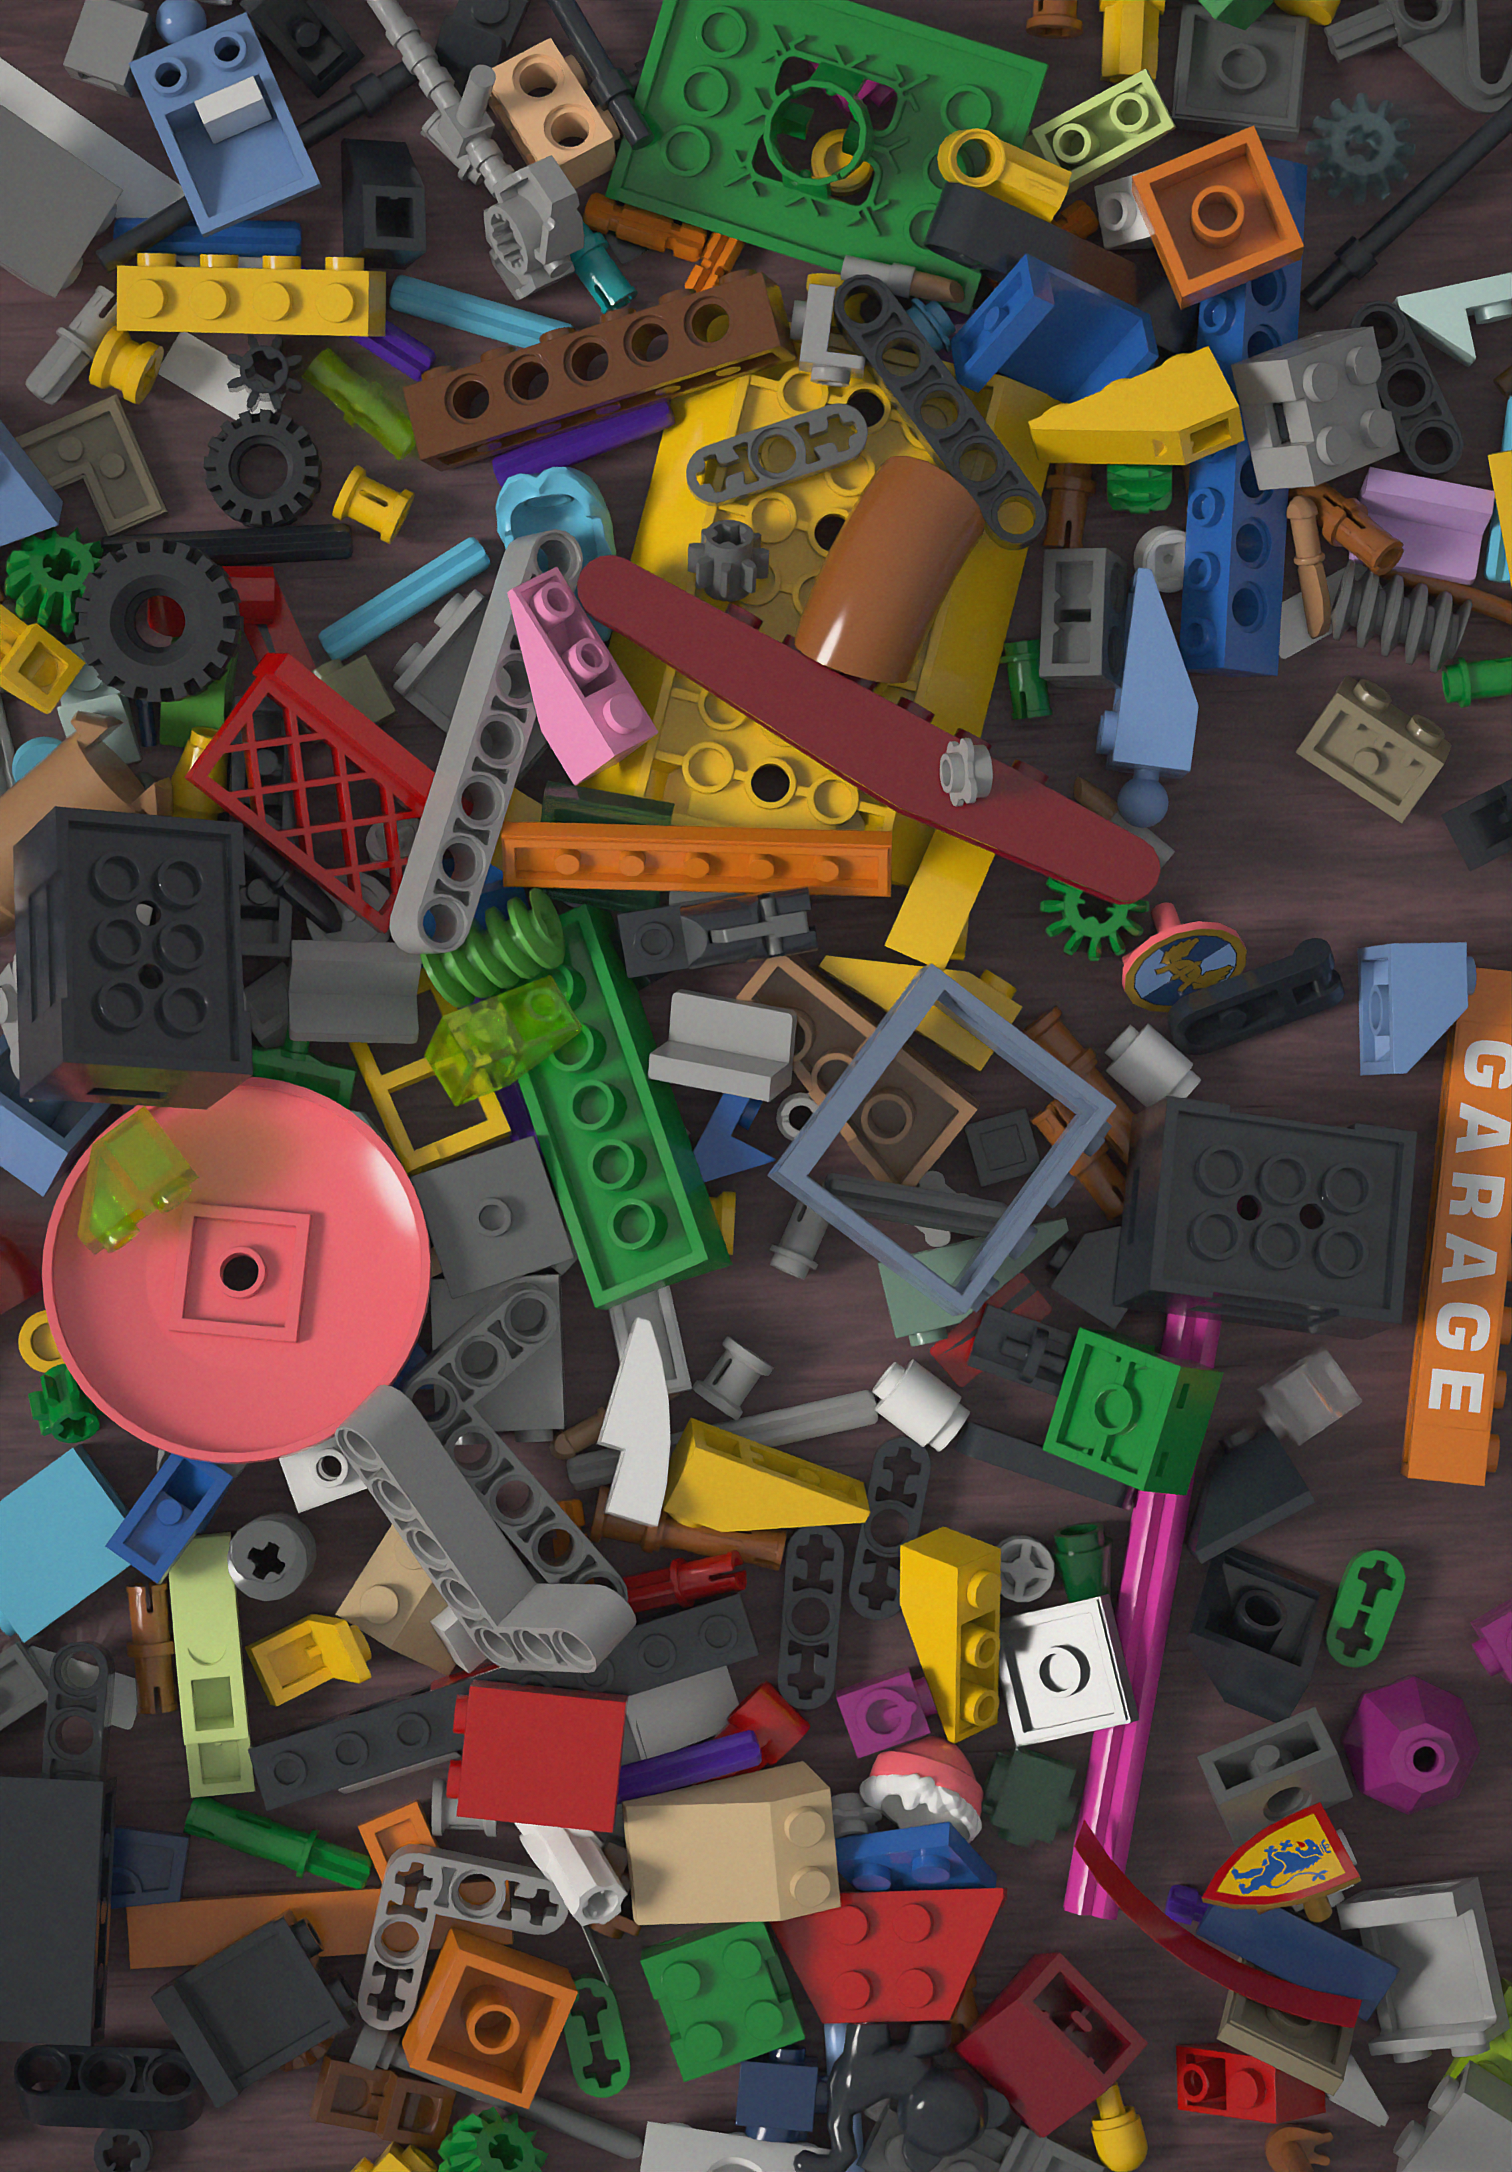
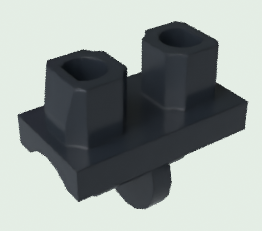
M987 1304L966 1365L1058 1397L1077 1335Z

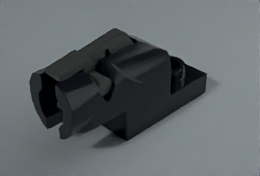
M809 887L777 889L746 895L745 893H735L619 912L617 917L627 976L632 978L690 968L691 971L817 951L819 948L815 925H808L806 910H811L812 907Z

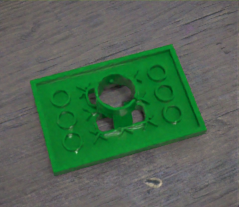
M663 0L634 97L637 107L655 138L646 147L633 150L623 134L605 197L839 273L842 271L846 255L893 265L895 262L916 267V271L957 281L964 291L963 302H937L941 306L969 315L972 313L983 275L946 259L923 246L944 184L948 182L938 167L937 156L939 147L944 139L955 131L979 128L988 130L1000 140L1023 150L1050 64L851 0ZM799 57L819 64L809 81L792 85V88H788L782 94L779 93L780 78L784 65L789 58ZM867 80L889 86L897 93L898 101L893 119L885 130L873 128L868 109L858 96ZM812 87L826 88L825 91L829 96L839 94L844 97L856 122H850L842 142L841 152L852 155L851 162L825 178L812 176L811 171L808 169L799 171L793 168L781 153L777 139L778 134L784 133L805 140L814 109L789 100L807 93ZM762 138L764 139L768 156L781 172L783 181L760 173L756 167V157ZM969 139L964 142L958 149L957 165L961 172L968 177L978 175L984 168L986 161L985 151L982 146L975 140ZM863 162H867L873 167L875 172L869 196L863 204H853L832 197L830 183L845 179L859 168ZM919 298V299H922V300H925V301H928V302H931V301H932V300H927V299Z

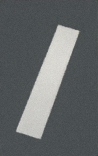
M0 58V105L6 107L123 189L115 203L117 205L115 215L117 219L120 217L149 218L185 196L181 185ZM176 255V260L185 267H200V256ZM239 257L238 268L262 269V257Z

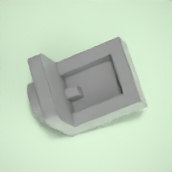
M809 284L807 301L794 300L790 339L802 340L799 371L811 372L810 381L813 383L847 387L849 386L850 378L863 379L866 357L827 352L835 287Z

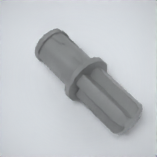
M99 285L96 288L94 295L67 329L63 327L58 328L56 334L59 336V339L26 379L27 388L44 403L49 405L58 403L89 362L93 363L98 347L107 332L113 326H117V302L104 318L99 317V313L114 296L105 287Z

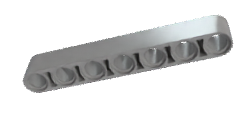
M553 529L518 537L508 545L504 552L390 916L389 928L392 939L400 949L407 953L419 955L454 951L464 943L469 934L537 714L507 592L543 574L537 562L539 548L547 556L548 571L558 567L572 592H575L582 569L583 556L581 547L576 539L566 531ZM502 668L506 669L511 679V689L508 695L504 693L499 682ZM484 728L490 733L493 742L492 751L489 756L483 751L480 742L481 732ZM465 788L471 793L474 802L470 817L466 815L461 804L462 793ZM446 849L451 852L455 862L451 878L444 872L442 865L443 854ZM427 910L431 911L436 922V929L432 939L428 938L423 927V919Z

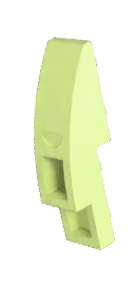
M1144 69L1031 130L1033 134L1027 137L1023 150L1072 172L1069 188L1065 195L1067 196L1144 150L1174 130L1176 126L1149 71Z
M231 1532L195 1535L169 1572L180 1708L191 1798L255 1791L254 1769L248 1753V1748L251 1746L237 1589L228 1572L227 1562Z

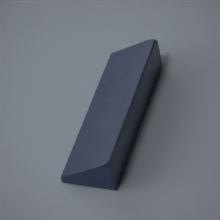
M1209 1904L1195 1931V1934L1293 1984L1315 1991L1362 2000L1358 2017L1365 2021H1368L1400 1970L1395 1962L1316 1922L1310 1921L1308 1918L1287 1907L1274 1908L1258 1915L1256 1909H1231Z

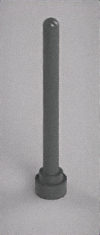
M365 2021L349 2059L350 2063L373 2071L375 2066L387 2070L389 2065H393L513 2114L518 2112V2116L626 2159H636L643 2152V2141L638 2135L536 2094L529 2109L410 2068L401 2043L402 2041H400L401 2034L393 2030H379L369 2026Z

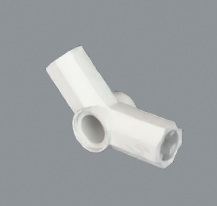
M515 1823L522 1833L519 1838L526 1851L546 1878L555 1884L566 1907L582 1926L592 1923L604 1925L621 1912V1903L627 1892L600 1849L605 1845V1842L598 1831Z

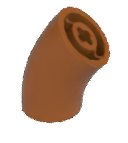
M893 456L882 463L861 493L829 550L798 624L793 641L795 647L807 657L848 675L890 684L909 681L943 600L968 556L983 536L985 525L979 505L967 489L947 472L924 460L910 456Z

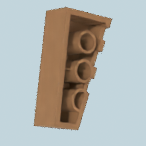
M797 954L767 959L736 997L737 1000L790 1009L796 1012L797 1023L792 1070L818 1106L880 1023L878 1019ZM905 1042L843 1126L840 1133L848 1142L847 1145L868 1168L877 1181L915 1187L978 1110L980 1101Z

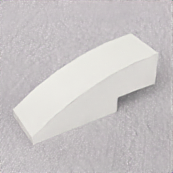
M638 1317L631 1325L597 1444L621 1451L603 1513L645 1526L656 1527L660 1518L668 1477L671 1443L669 1398L662 1358L651 1322Z

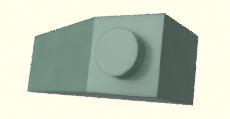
M1061 1217L1032 1224L1038 1229V1232L1027 1249L1015 1261L1007 1256L993 1275L994 1278L1000 1281L995 1292L1069 1231L1066 1218ZM973 1238L911 1253V1255L952 1285L985 1238ZM877 1262L894 1335L896 1338L909 1336L911 1347L948 1338L946 1326L960 1323L974 1311L969 1308L966 1314L951 1316L883 1263Z

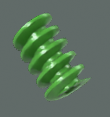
M535 887L530 891L532 906L530 910L517 896L510 898L507 901V910L510 917L508 920L495 906L488 908L485 911L487 929H484L474 917L469 934L464 943L456 950L446 953L420 954L428 977L446 1001L454 1007L464 1008L473 1003L475 997H490L497 991V987L508 989L517 984L520 977L531 979L541 972L542 967L554 969L563 963L565 957V938L562 925L550 897L543 890Z

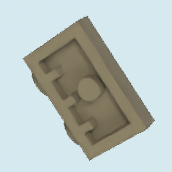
M1346 675L1326 708L1300 743L1296 753L1400 823H1403L1444 765L1452 745L1444 739L1445 734L1438 725L1421 715L1415 714L1411 717L1391 704L1392 699L1390 695L1377 684L1366 679H1361L1358 682Z

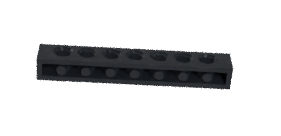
M731 1591L697 1600L693 1607L690 1608L678 1606L637 1619L634 1628L594 1672L530 1671L499 1668L481 1675L459 1679L452 1684L430 1691L431 1685L255 1740L248 1748V1753L266 1810L269 1811L463 1749L465 1735L453 1733L455 1705L458 1694L469 1695V1688L474 1679L631 1696L758 1656L759 1646L742 1592Z

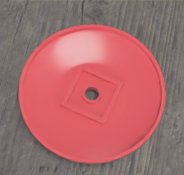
M250 1077L207 1110L137 1105L112 1123L95 1139L67 1177L56 1200L48 1224L43 1249V1296L53 1338L69 1372L82 1391L111 1420L143 1442L168 1453L211 1463L247 1464L292 1456L333 1438L336 1429L378 1386L393 1385L410 1358L425 1320L431 1290L432 1259L425 1215L416 1190L399 1160L377 1133L350 1110L308 1088L279 1080ZM245 1256L252 1258L256 1261L259 1270L256 1282L253 1286L243 1291L229 1289L223 1279L226 1265L236 1257Z

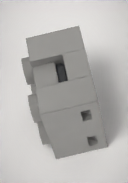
M1373 326L1316 332L1231 365L1259 490L1316 486L1400 452L1392 413L1381 408L1376 381L1380 376L1382 366Z

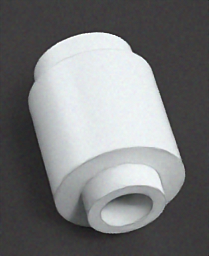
M1147 1024L1140 1032L1129 1025L1105 1052L1113 1060L1106 1069V1072L1147 1108L1166 1096L1187 1098L1201 1081L1190 1070L1193 1063L1150 1024Z
M914 1359L908 1362L904 1368L897 1362H894L881 1376L872 1390L880 1398L874 1409L876 1412L922 1447L930 1444L939 1452L954 1438L970 1414V1411L959 1403L961 1400L959 1394Z

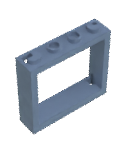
M931 963L916 973L767 1176L951 1316L966 1314L969 1308L977 1312L985 1300L997 1290L1000 1281L994 1278L993 1275L1006 1257L1009 1256L1015 1261L1036 1236L1038 1229L1031 1225V1223L1043 1206L1046 1204L1053 1209L1072 1187L1076 1178L1069 1171L1081 1154L1084 1152L1091 1157L1104 1143L1105 1139L1103 1138L1112 1127L1106 1120L1117 1105ZM933 1005L1076 1114L952 1285L807 1176Z

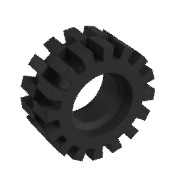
M260 409V413L251 414L249 410L239 413L240 418L233 422L229 420L224 422L220 426L222 431L217 437L212 435L207 445L210 451L208 457L204 456L203 468L206 470L207 478H205L207 488L211 492L213 500L225 514L234 521L241 522L246 527H277V525L283 523L290 525L298 520L296 516L302 511L308 512L313 505L312 499L315 493L319 494L322 485L320 472H323L322 461L317 452L318 449L305 429L283 413L282 415H277L272 410ZM258 446H271L283 453L288 464V473L284 483L276 491L268 494H256L249 491L243 486L239 477V465L243 456L249 450Z

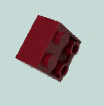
M1060 1952L1034 1954L951 2048L988 2086L995 2088L1006 2097L1010 2108L1039 2138H1044L1105 2093L1149 2043Z

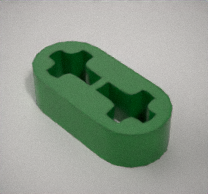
M1364 1549L1351 1558L1346 1566L1326 1620L1323 1632L1325 1648L1333 1659L1344 1666L1357 1668L1368 1665L1377 1658L1382 1650L1402 1596L1406 1579L1403 1566L1395 1556L1383 1549ZM1377 1560L1385 1561L1383 1572L1392 1577L1390 1586L1388 1588L1378 1586L1374 1591L1370 1605L1362 1603L1367 1584L1358 1578L1359 1571L1362 1567L1372 1569ZM1358 1610L1364 1611L1366 1616L1362 1624V1632L1370 1638L1369 1644L1366 1648L1356 1646L1351 1655L1344 1654V1643L1336 1637L1337 1631L1340 1627L1350 1629L1354 1624Z
M583 1973L572 1978L578 1990L574 2003L579 2001L580 1989L591 1988L594 1997H605L607 2004L598 2008L597 2020L599 2029L589 2031L585 2013L579 2010L573 2011L572 2008L563 2029L573 2075L578 2086L586 2094L596 2098H606L619 2093L627 2084L631 2072V2056L618 1997L613 1985L609 1982L607 1986L603 1976L595 1973ZM602 2040L607 2059H618L621 2065L612 2070L611 2081L600 2082L597 2073L587 2074L584 2069L585 2066L593 2062L594 2051L592 2042Z

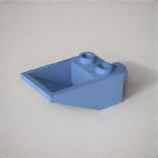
M196 0L164 1L157 11L155 21L159 35L170 45L128 64L203 238L321 188V183L247 13L245 12L206 29L207 19L205 11ZM254 76L272 119L213 144L194 101Z
M1138 568L1129 582L1125 615L1122 688L1115 689L1113 711L1105 710L1104 715L1100 716L1096 753L1107 755L1105 770L1134 774L1133 779L1126 782L1121 788L1117 798V806L1121 817L1128 824L1138 828H1147L1159 823L1164 818L1168 809V795L1165 788L1159 783V777L1181 780L1191 770L1199 705L1152 570Z

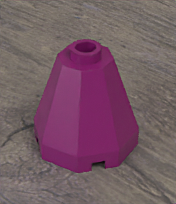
M1413 1674L1397 1679L1394 1683L1363 1691L1340 1738L1359 1792L1407 1815L1458 1798L1481 1750L1463 1699ZM1427 1746L1426 1752L1422 1757L1413 1758L1417 1749Z

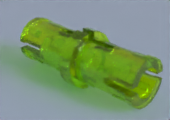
M327 347L326 350H323L314 359L302 378L322 392L345 413L343 416L345 422L352 428L359 425L394 455V458L399 462L415 448L416 442L410 418L384 396L386 390L378 382L373 381L371 384L337 356L330 347Z

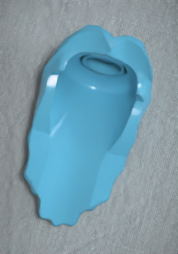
M551 467L542 473L530 475L519 473L508 477L499 493L496 504L497 532L505 545V549L518 537L557 529L572 535L580 545L583 556L581 571L590 561L599 556H616L610 513L597 484L590 476L571 467ZM539 548L537 553L538 567L542 573L548 571V559L545 552ZM576 586L574 595L580 603V600L578 598V589ZM587 614L602 641H608L612 630L596 622Z

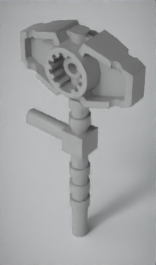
M366 0L385 28V35L394 49L399 50L403 55L402 61L410 73L416 75L419 79V86L429 100H433L441 112L442 116L437 130L457 159L469 154L468 160L476 172L483 175L485 178L484 184L492 196L497 198V204L484 210L486 240L492 248L489 251L492 265L516 300L522 299L573 273L575 269L569 254L584 248L582 216L577 210V207L580 205L577 192L552 155L516 172L511 165H506L502 159V151L494 140H490L495 124L485 111L496 80V74L493 69L486 65L473 67L461 97L454 87L455 81L447 69L440 66L437 61V54L429 42H424L420 36L421 30L412 17H407L397 0Z

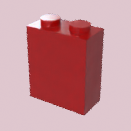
M474 1679L469 1688V1695L458 1694L455 1705L453 1733L464 1734L465 1736L462 1760H450L446 1797L458 1799L456 1817L613 1833L616 1821L628 1696Z

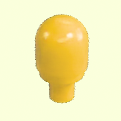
M1115 2081L1105 2093L1096 2099L1099 2113L1091 2118L1093 2124L1091 2132L1098 2157L1103 2165L1114 2172H1131L1137 2169L1145 2160L1148 2145L1140 2115L1136 2114L1134 2106H1124L1118 2083Z

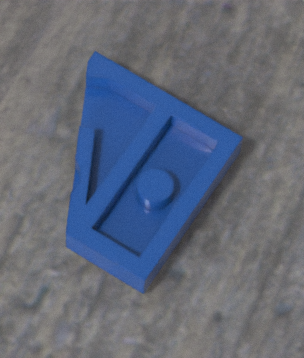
M950 1822L835 1838L838 1872L856 1890L879 1892L996 1888L997 1874Z

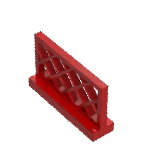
M266 653L252 672L256 679L184 778L240 823H243L245 827L375 931L385 934L389 929L390 916L403 878L402 866L407 865L409 856H400L396 821L411 818L421 820L435 773L289 653ZM265 696L282 708L286 736L255 740L252 714ZM297 721L307 728L310 733L299 734ZM241 730L242 742L231 744ZM321 740L331 748L334 775L304 780L300 742ZM287 744L291 782L261 786L257 749ZM244 751L248 788L227 791L208 776L224 753ZM346 761L360 772L347 773ZM369 779L379 787L382 814L353 818L348 782ZM335 784L340 821L310 825L305 788ZM292 790L297 827L275 830L265 820L262 794ZM249 796L251 810L237 798ZM462 796V808L466 815L470 817L474 805ZM394 800L403 806L406 811L395 812ZM383 823L387 859L358 864L354 827ZM341 829L345 866L324 869L314 861L311 834ZM298 836L300 849L285 837ZM389 868L392 893L381 909L376 911L362 898L359 872ZM346 875L348 887L334 876Z

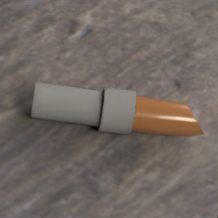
M850 255L845 256L841 280L845 281L855 275L869 274L879 278L895 296L908 299L910 296L932 301L961 303L964 300V291L957 281L916 271V267L895 262L893 265Z
M1079 776L1076 778L1074 783L1075 799L1083 807L1150 844L1159 857L1161 869L1175 851L1148 828H1138L1128 824L1121 817L1117 802L1103 790Z

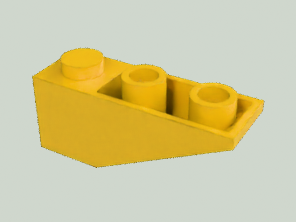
M1209 346L1193 353H1181L1172 356L1157 368L1131 379L1122 378L1115 380L1105 386L1100 392L1071 404L1063 403L1053 406L1044 412L1042 416L1028 421L1036 456L1040 463L1187 465L1245 440L1239 405Z
M943 1526L900 1545V1606L947 1740L957 1743L998 1723L1000 1593L1002 1587L1000 1579L1001 1548Z

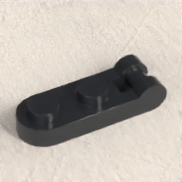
M1321 938L1307 939L1295 948L1293 955L1180 998L1170 1008L1167 1015V1026L1174 1044L1184 1053L1203 1055L1337 1005L1343 999L1345 990L1339 973L1333 969L1335 959L1329 943Z

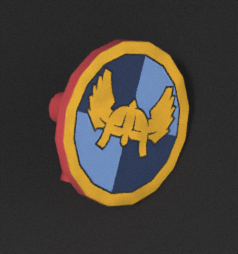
M1161 903L1156 905L1151 911V917L1158 934L1150 937L1142 945L1122 957L1124 964L1122 985L1133 1004L1148 1011L1169 1012L1170 1008L1185 995L1240 975L1246 965L1247 950L1236 930L1216 922L1197 921L1181 924L1175 906L1172 903Z

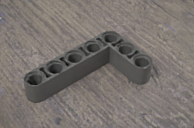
M527 1282L514 1283L501 1291L411 1369L400 1381L398 1390L412 1401L414 1393L423 1385L436 1384L444 1389L445 1400L443 1406L432 1415H422L492 1519L549 1584H584L593 1577H604L610 1580L611 1589L627 1602V1587L621 1576L473 1407L547 1343L557 1331L559 1312L554 1300L537 1285ZM533 1298L539 1300L543 1310L540 1322L530 1330L521 1331L513 1328L510 1318L513 1307L523 1299ZM477 1341L490 1343L494 1351V1357L490 1366L478 1373L465 1371L461 1363V1357L465 1348ZM472 1432L483 1434L486 1437L487 1447L479 1460L473 1463H463L455 1459V1444L461 1436ZM516 1480L527 1484V1500L520 1508L513 1511H505L497 1507L496 1496L502 1485ZM552 1529L566 1530L569 1533L570 1542L567 1550L557 1558L548 1559L538 1554L539 1540L544 1533Z

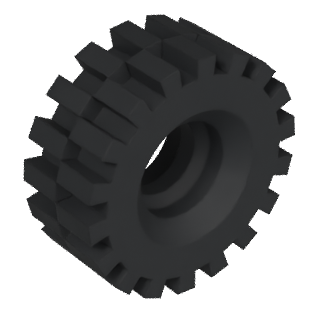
M150 539V541L143 542L133 541L122 545L123 549L116 553L109 552L99 560L101 563L100 567L94 573H88L82 583L86 586L82 598L77 597L74 610L79 612V625L74 626L76 640H81L85 652L81 654L87 665L94 667L99 674L97 677L104 684L120 691V694L132 699L147 702H176L190 696H197L208 690L207 687L212 682L220 680L228 671L226 667L231 658H236L241 646L237 644L239 632L244 631V617L240 616L238 606L241 600L237 589H233L228 580L230 576L222 566L217 565L210 559L209 555L201 550L180 542L165 539ZM168 596L174 599L184 612V631L180 638L169 646L155 647L149 645L137 632L135 624L136 613L141 604L151 597Z

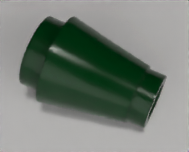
M1095 1522L1078 1523L1056 1530L1053 1533L1055 1545L1050 1548V1553L1069 1603L1109 1594L1110 1600H1112L1113 1539L1106 1537L1104 1525Z

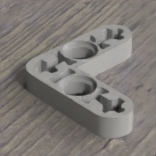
M408 1844L396 1850L386 1865L359 1983L358 2010L362 2019L369 2026L379 2030H393L401 2027L410 2019L417 2000L436 1914L533 1935H546L556 1931L564 1923L568 1915V1908L555 1884L550 1882L540 1869L422 1844ZM418 1862L423 1864L424 1875L432 1878V1880L420 1881L413 1908L408 1905H402L406 1882L405 1877L398 1875L397 1872H408L411 1863ZM472 1874H483L494 1882L496 1891L493 1898L487 1903L472 1905L460 1896L458 1888L461 1881ZM506 1880L516 1882L514 1885L515 1896L534 1898L537 1894V1889L548 1890L549 1900L557 1904L556 1908L545 1907L542 1916H534L531 1914L530 1903L511 1898V1911L501 1910L505 1902ZM392 1900L399 1905L388 1906V1902ZM427 1907V1911L425 1913H422L418 1909H415ZM394 1922H407L417 1930L419 1940L409 1951L394 1952L382 1940L384 1929ZM378 1961L383 1965L374 1966V1963ZM386 1966L392 1969H399L395 1994L397 1998L404 2001L392 2002L389 2011L377 2009V1998L369 1994L381 1993L386 1977ZM413 1968L410 1974L403 1970Z

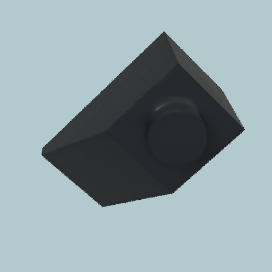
M1122 1224L1081 1232L1075 1243L1065 1237L1045 1266V1269L1053 1274V1277L1047 1284L1049 1288L1114 1330L1128 1310V1308L1114 1307Z

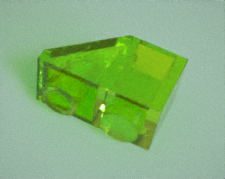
M549 975L442 1016L424 1056L456 1107L511 1085L579 1034L582 1025L554 979Z
M145 1106L92 1144L77 1236L94 1255L104 1248L108 1253H113L125 1246L140 1232L136 1225L156 1209L161 1214H164L180 1205L192 1193L189 1184L199 1178Z

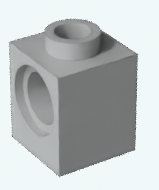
M85 0L63 63L71 78L129 98L132 97L137 82L128 63L146 56L156 28L149 13L143 11L145 4L142 1Z

